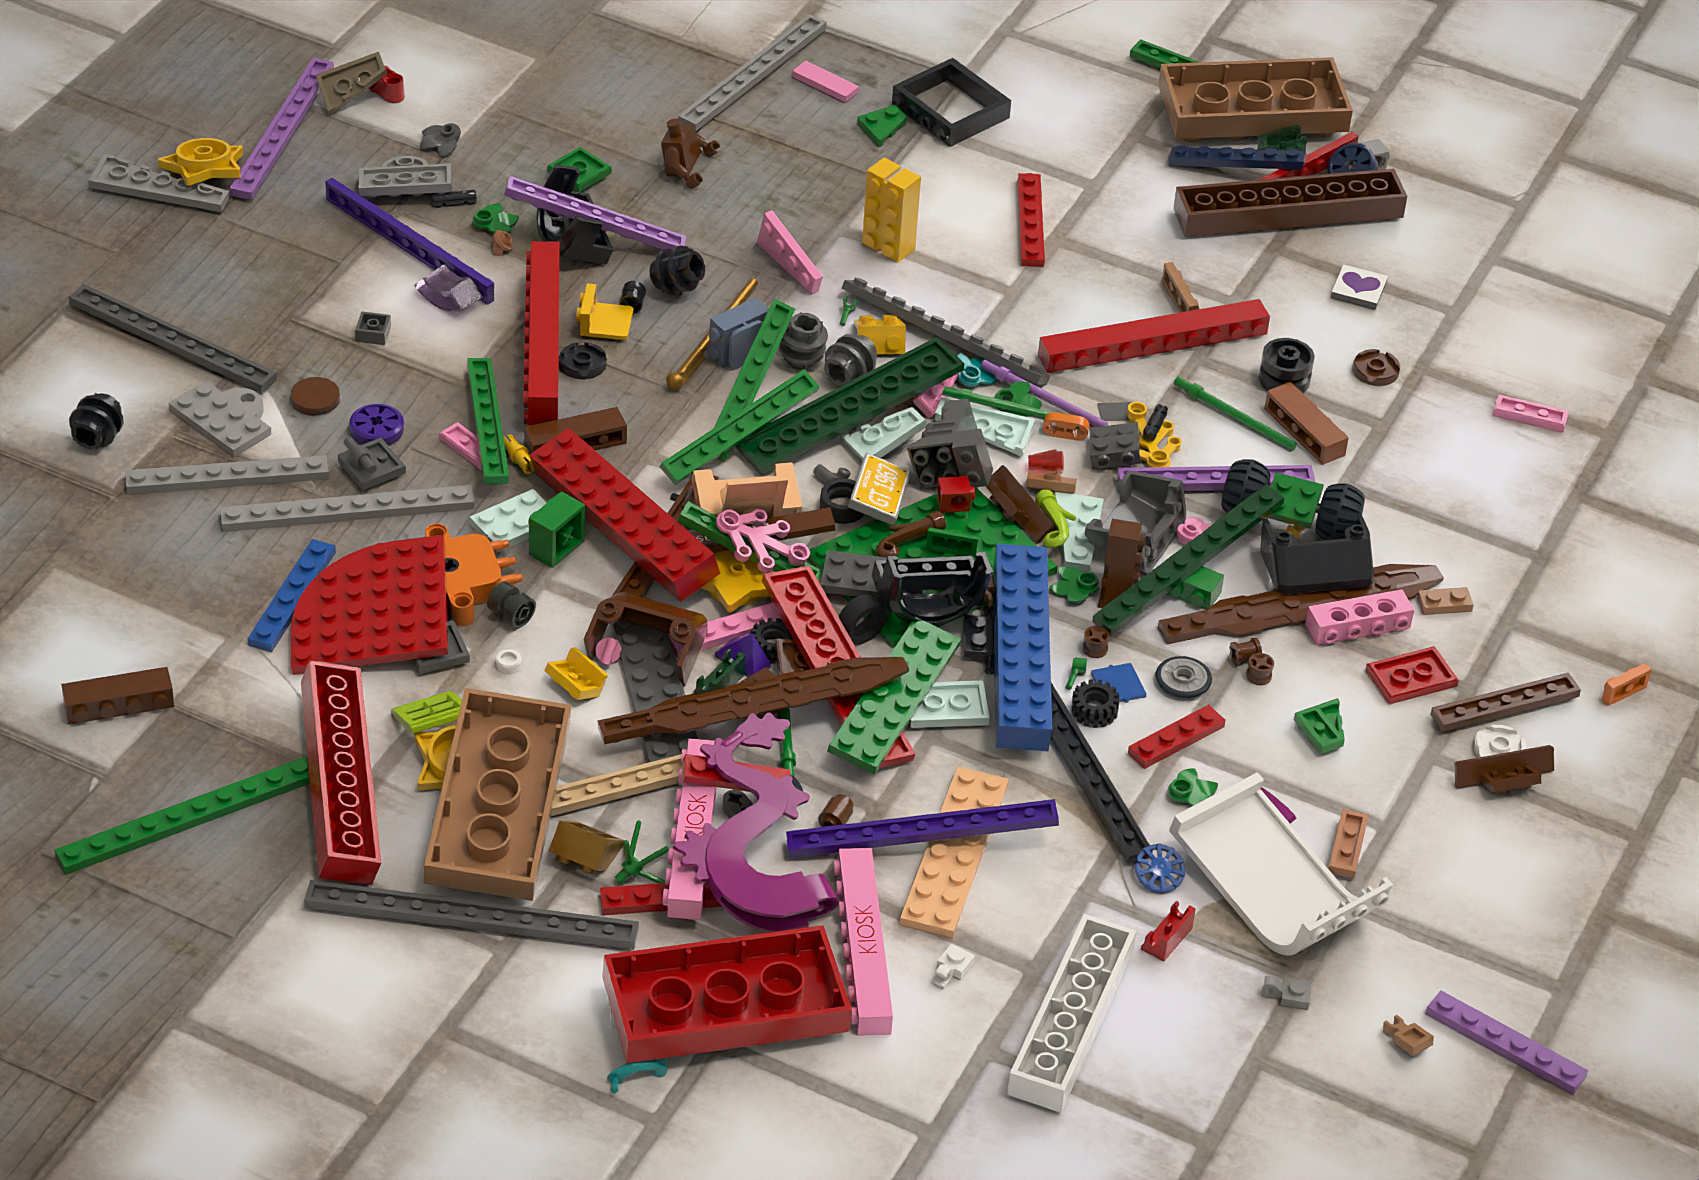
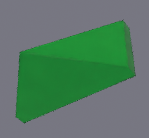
M929 528L926 549L961 556H973L975 558L979 536Z

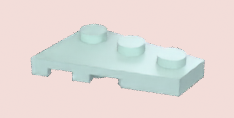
M911 407L884 417L881 423L873 426L866 424L861 426L862 430L852 434H849L847 431L840 436L842 441L863 461L866 452L879 458L883 457L926 428L927 423Z

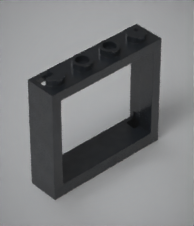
M954 58L948 59L893 85L892 104L897 105L902 112L949 147L1010 118L1012 100ZM949 81L984 108L951 123L918 99L916 95Z

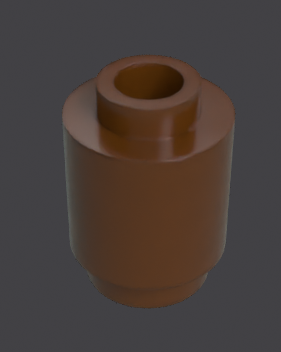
M842 794L832 797L818 817L820 826L846 824L853 814L854 805L852 800Z

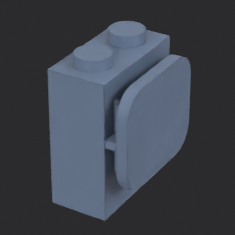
M756 297L711 317L708 348L711 359L715 360L722 367L728 365L735 369L742 367L769 308Z

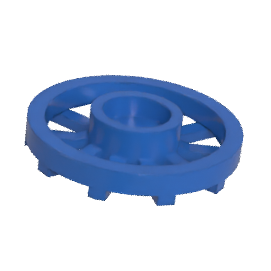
M1161 843L1153 844L1143 848L1137 856L1135 873L1140 883L1148 890L1156 893H1168L1178 888L1185 877L1184 859L1173 847ZM1152 850H1157V858L1151 852ZM1162 851L1167 852L1165 858L1162 857ZM1147 854L1152 862L1142 859L1143 855ZM1172 855L1176 860L1169 862L1168 859ZM1140 863L1148 865V869L1141 871ZM1179 864L1180 870L1174 869L1172 866ZM1149 873L1152 878L1148 882L1143 875ZM1170 873L1180 875L1179 879L1176 881ZM1168 878L1173 885L1166 887L1165 879ZM1155 880H1158L1161 883V887L1152 884Z

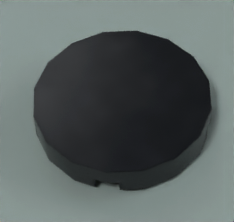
M584 342V345L572 343L564 347L560 352L559 366L561 371L574 379L585 380L595 378L606 369V353L598 345Z

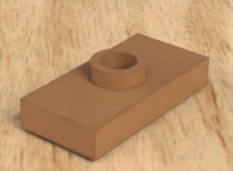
M1028 472L1026 487L1073 494L1075 493L1077 479L1060 477V474L1056 472H1045V475Z

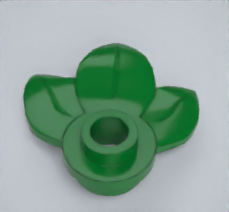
M500 203L491 204L475 213L473 225L481 230H489L492 233H495L497 230L511 233V227L517 223L519 216L502 212Z
M1015 382L1009 388L999 390L994 396L996 399L1008 400L1038 409L1042 407L1040 400L1028 394L1030 391L1029 382ZM998 409V410L1003 411V412H1007V413H1011V414H1015V415H1020V416L1028 417V416H1025V415H1021V414H1017V413H1013V412H1009V411H1005V410Z
M1058 567V573L1062 580L1049 587L1053 594L1060 597L1067 596L1069 602L1077 603L1087 599L1089 594L1097 592L1100 582L1096 574L1092 572H1082L1079 568Z
M1195 768L1185 769L1179 772L1177 779L1173 780L1169 785L1168 795L1176 802H1186L1194 806L1213 796L1217 791L1218 783L1198 779Z

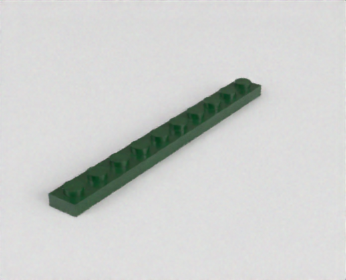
M1267 484L1262 486L1264 487L1263 489L1254 492L1094 614L1092 622L1108 630L1110 636H1112L1283 505L1284 497Z

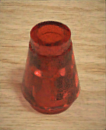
M1054 449L1028 455L1029 469L1056 473L1064 471L1063 451Z

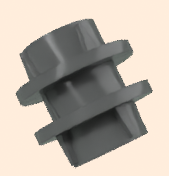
M801 312L795 314L791 318L778 346L779 352L784 357V361L786 360L790 366L807 370V368H811L815 363L823 359L826 352L828 332L823 325V321H820L817 316Z
M845 334L838 338L836 343L828 347L825 352L824 371L828 379L834 384L842 386L875 369L877 351L873 341L863 335Z

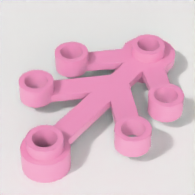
M756 509L752 513L739 515L733 510H725L716 518V525L719 530L729 534L736 547L735 558L740 562H746L752 553L751 548L745 545L741 537L743 535L749 539L758 556L759 562L757 567L763 573L771 572L775 564L774 559L768 555L764 546L787 556L788 561L793 566L805 564L810 555L808 547L802 543H795L790 547L769 537L770 535H776L780 538L786 537L790 530V525L784 520H779L775 524L763 526L767 519V514L761 509ZM752 523L753 525H755V526H757V527H756V528H750V527L746 526V524Z

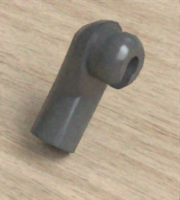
M818 464L813 470L814 475L825 483L833 479H848L851 475L850 471L846 468L841 467L837 473H833L822 464Z

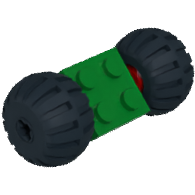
M1253 459L1235 461L1229 469L1221 500L1222 509L1228 513L1254 492L1263 489L1264 487L1262 486L1266 484L1269 486L1271 479L1269 469ZM1276 472L1271 488L1284 497V504L1266 518L1311 529L1315 514L1318 513L1315 531L1323 540L1345 539V530L1352 525L1358 524L1360 513L1363 514L1365 497L1356 487L1346 483H1337L1326 488L1321 503H1319L1324 484Z

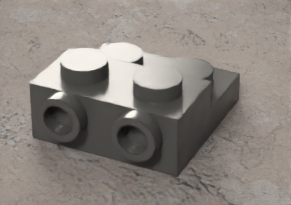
M1138 422L1089 428V451L1092 469L1141 463Z

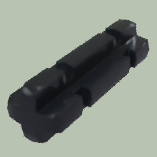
M466 190V193H463V191L446 192L444 195L433 193L431 195V202L433 207H441L442 204H445V206L461 205L464 202L472 204L477 202V195L475 190Z
M1158 404L1155 406L1154 412L1151 414L1146 424L1147 426L1143 430L1142 437L1144 440H1149L1150 442L1155 440L1167 416L1168 408L1166 405Z

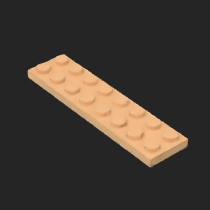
M957 766L940 813L1001 806L1008 788L1009 779ZM990 834L929 841L901 914L900 925L953 938Z

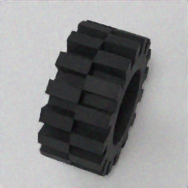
M768 618L767 622L762 619L759 621V624L755 623L751 629V633L771 664H775L776 644L766 640H794L784 622L781 623L780 618H776V621Z
M1090 679L1088 684L1085 681L1081 682L1080 686L1077 685L1072 695L1071 711L1073 712V717H1077V721L1080 724L1085 721L1084 726L1089 727L1090 723L1093 724V728H1098V724L1105 727L1107 722L1109 724L1113 723L1114 719L1118 716L1119 692H1116L1114 686L1110 688L1109 682L1102 684V680L1099 679L1097 683H1094L1093 679ZM1099 701L1104 705L1092 706L1089 705L1087 702Z

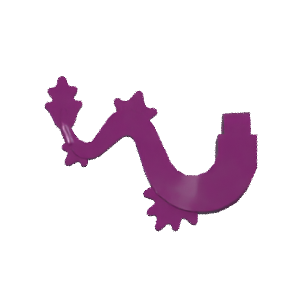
M751 713L748 719L736 729L734 734L724 741L721 738H717L714 745L702 744L700 751L708 757L707 767H715L724 778L754 794L758 802L728 819L718 829L709 823H705L702 828L703 836L690 830L685 833L687 841H676L673 849L685 856L680 862L682 866L697 868L695 881L698 883L708 881L717 901L738 921L756 930L768 933L809 927L808 921L824 917L839 905V900L824 874L804 876L802 871L781 876L766 875L757 872L748 864L744 857L747 845L774 825L782 815L796 820L799 815L796 808L807 803L810 799L808 793L798 790L793 786L792 776L786 775L778 780L775 776L766 772L736 764L732 759V752L739 745L770 750L773 745L772 740L783 742L785 738L783 731L787 730L790 726V722L787 719H776L771 713H767L763 719H759L756 714Z

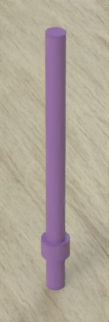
M984 360L981 364V369L995 375V378L1003 383L1028 382L1012 374L1011 370L1004 366L998 367L987 360ZM1030 383V394L1071 415L1086 418L1089 424L1094 427L1108 426V422Z

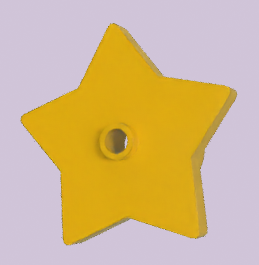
M213 138L193 139L180 144L175 154L158 158V166L161 169L181 174L187 186L210 178H240V167L236 162L243 156V146H230L222 140Z
M731 550L714 553L721 574L701 587L708 590L715 600L722 603L728 613H731L739 606L753 604L762 597H770L762 583L763 574L766 573L761 572L757 564L750 559L746 562L738 561L734 556L735 552Z
M456 725L445 727L438 732H417L414 734V741L425 760L417 781L418 790L442 789Z

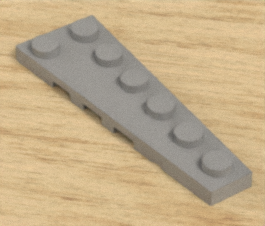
M109 154L103 155L88 180L89 188L101 191L115 192L222 212L229 200V191L201 182L187 186L183 178H173L170 176V173L165 171L161 173L153 172L150 167L145 165L141 167L133 166L129 160Z

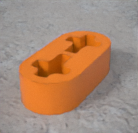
M1051 412L1045 416L1042 427L1043 431L1049 436L1083 440L1088 435L1090 425L1084 417Z

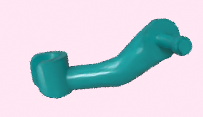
M668 1058L626 1063L611 1071L607 1076L608 1082L612 1083L611 1092L617 1093L618 1084L636 1072L651 1071L657 1077H664L668 1071L666 1067Z

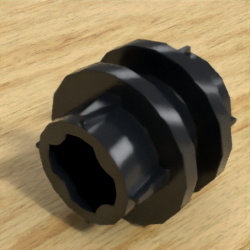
M680 245L673 249H664L658 253L656 260L651 263L649 276L657 289L674 296L682 292H690L696 289L699 281L705 276L704 260L697 251H693V249H689L687 246Z
M94 393V395H87L82 398L69 417V426L73 440L78 445L87 449L98 450L99 447L110 445L124 424L120 402L104 393Z

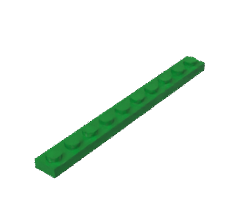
M306 756L54 849L55 857L67 875L310 784L308 758Z

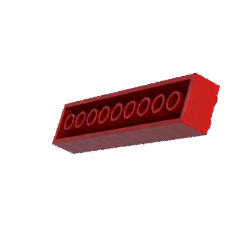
M531 241V251H526V265H531L526 266L523 406L528 408L524 409V424H528V426L558 420L560 242Z
M567 428L529 455L536 475L557 494L562 491L585 504V518L635 563L637 561L638 565L679 602H682L721 574L715 555L710 549L570 428Z
M309 660L301 680L318 876L322 879L372 885L382 862L361 668Z

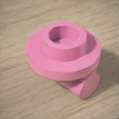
M606 637L597 643L595 653L601 663L610 665L620 657L621 646L618 640Z

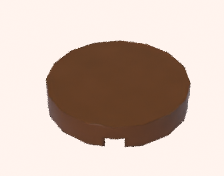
M1369 349L1356 355L1352 371L1360 381L1366 384L1386 386L1394 383L1399 377L1400 363L1391 353L1386 352L1384 354L1380 353L1378 349Z
M309 377L300 380L291 390L293 406L296 410L308 415H319L318 412L323 411L325 413L331 412L340 402L339 387L335 382L322 377Z

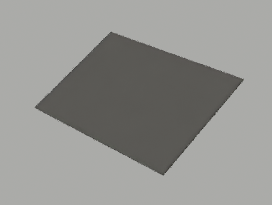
M1132 402L1097 403L1101 419L1104 421L1129 420L1127 410L1128 405Z

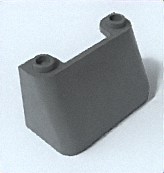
M1128 470L1117 485V493L1120 496L1119 503L1103 524L1100 519H1092L1086 525L1085 536L1089 543L1106 552L1112 518L1142 523L1141 534L1146 535L1143 549L1138 550V552L1143 553L1141 568L1136 567V571L1149 573L1177 536L1178 526L1184 524L1186 519L1183 481Z

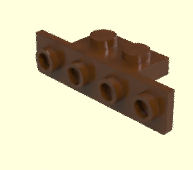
M1001 465L991 475L986 488L992 494L989 497L992 502L999 508L1002 506L1004 508L1002 514L1011 523L1016 521L1022 525L1036 543L1043 540L1055 528L1053 522L1006 466Z
M1546 745L1456 761L1454 764L1455 787L1461 788L1483 784L1493 793L1502 794L1506 793L1509 789H1529L1532 785L1542 784L1541 773L1554 771V747Z

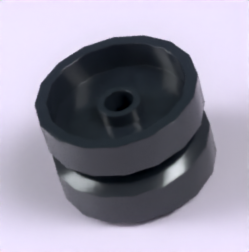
M1277 338L1269 341L1264 346L1259 372L1261 386L1268 391L1291 382L1304 393L1309 388L1315 359L1312 348L1306 343L1293 338Z

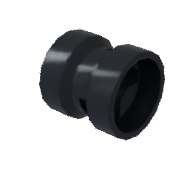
M628 281L625 283L619 305L633 307V314L641 311L646 295L645 286L638 281Z

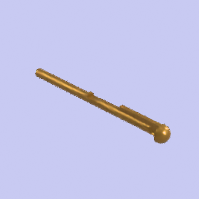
M751 278L725 311L743 304L758 285L757 280ZM709 332L677 372L668 374L666 384L670 389H681L706 356L703 353L709 347Z

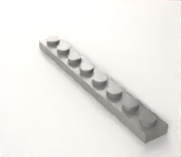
M327 455L125 470L127 494L329 479Z

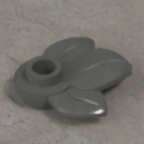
M448 123L443 126L432 125L422 131L425 137L421 140L420 150L425 151L438 148L442 158L448 156L457 147L456 142L460 139L461 130L459 126L454 123Z

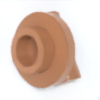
M497 230L494 233V255L500 256L504 250L510 251L512 249L513 240L507 232Z

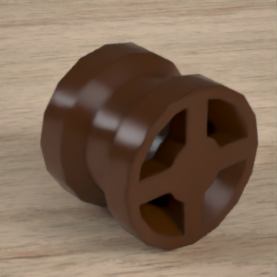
M1092 626L1086 629L1084 632L1085 641L1083 643L1085 655L1091 658H1102L1107 654L1110 639L1108 630L1100 626Z
M1265 653L1251 655L1248 661L1249 668L1246 673L1248 681L1261 686L1270 683L1274 668L1273 658Z

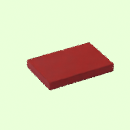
M1435 646L1367 663L1365 669L1389 705L1458 686L1459 682Z

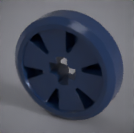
M1349 143L1341 146L1332 154L1327 169L1328 174L1378 170V162L1372 150L1366 145ZM1350 165H1352V166H1355V165H1356V169H1352V168L1349 169V166H1350Z

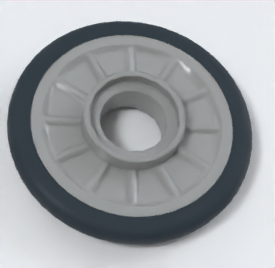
M1175 656L1164 660L1157 667L1155 674L1158 685L1168 694L1179 698L1200 696L1212 684V675L1208 667L1201 661L1187 656ZM1184 674L1189 676L1190 679L1183 680L1178 675Z

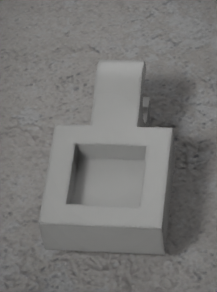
M1265 976L1261 996L1281 999V1006L1308 1010L1311 982L1284 977L1281 983L1276 977Z

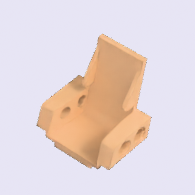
M792 462L775 464L773 476L714 480L711 469L693 471L691 481L696 505L716 516L725 510H733L739 515L752 513L756 509H761L766 512L767 518L800 513L802 510Z

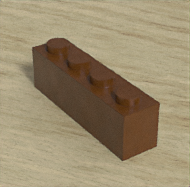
M618 407L524 427V446L528 449L529 455L567 428H570L594 450L627 444V424Z
M168 667L61 684L68 725L174 707L173 688Z

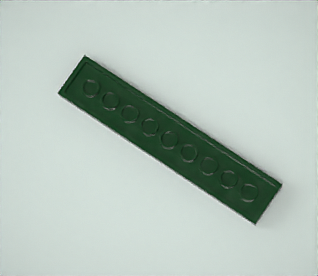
M935 337L767 424L737 444L736 449L763 476L774 470L775 464L788 463L964 371V362L938 337Z

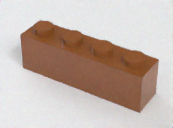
M1291 382L1267 391L1264 409L1322 465L1346 455L1349 437L1319 410L1301 390L1297 389Z

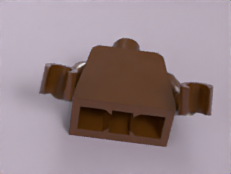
M671 119L667 122L668 131L661 141L667 176H679L681 179L683 177L686 186L693 189L703 181L702 176L697 172L690 175L694 164L702 152L700 147L703 148V153L707 157H711L718 153L716 149L720 148V144L716 140L709 143L705 142V138L695 133L691 125H681L679 119Z

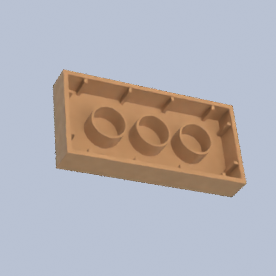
M1333 57L1161 64L1158 86L1175 139L1199 142L1204 138L1225 137L1229 140L1239 141L1247 136L1268 135L1272 138L1284 139L1291 134L1310 133L1318 137H1328L1334 132H1349L1353 109Z
M465 688L424 863V884L533 901L570 726L571 705Z

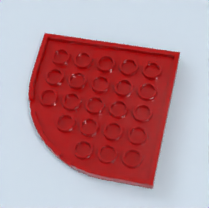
M444 535L377 543L342 557L317 575L304 590L294 609L291 623L292 674L305 673L309 660L356 667L449 655Z

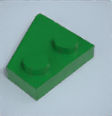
M893 105L858 116L857 124L878 147H881L888 136H894L897 130L907 124V116L897 105Z
M1338 698L1298 711L1294 715V721L1320 754L1344 746L1345 737L1344 730L1342 729V716L1339 712L1340 701Z

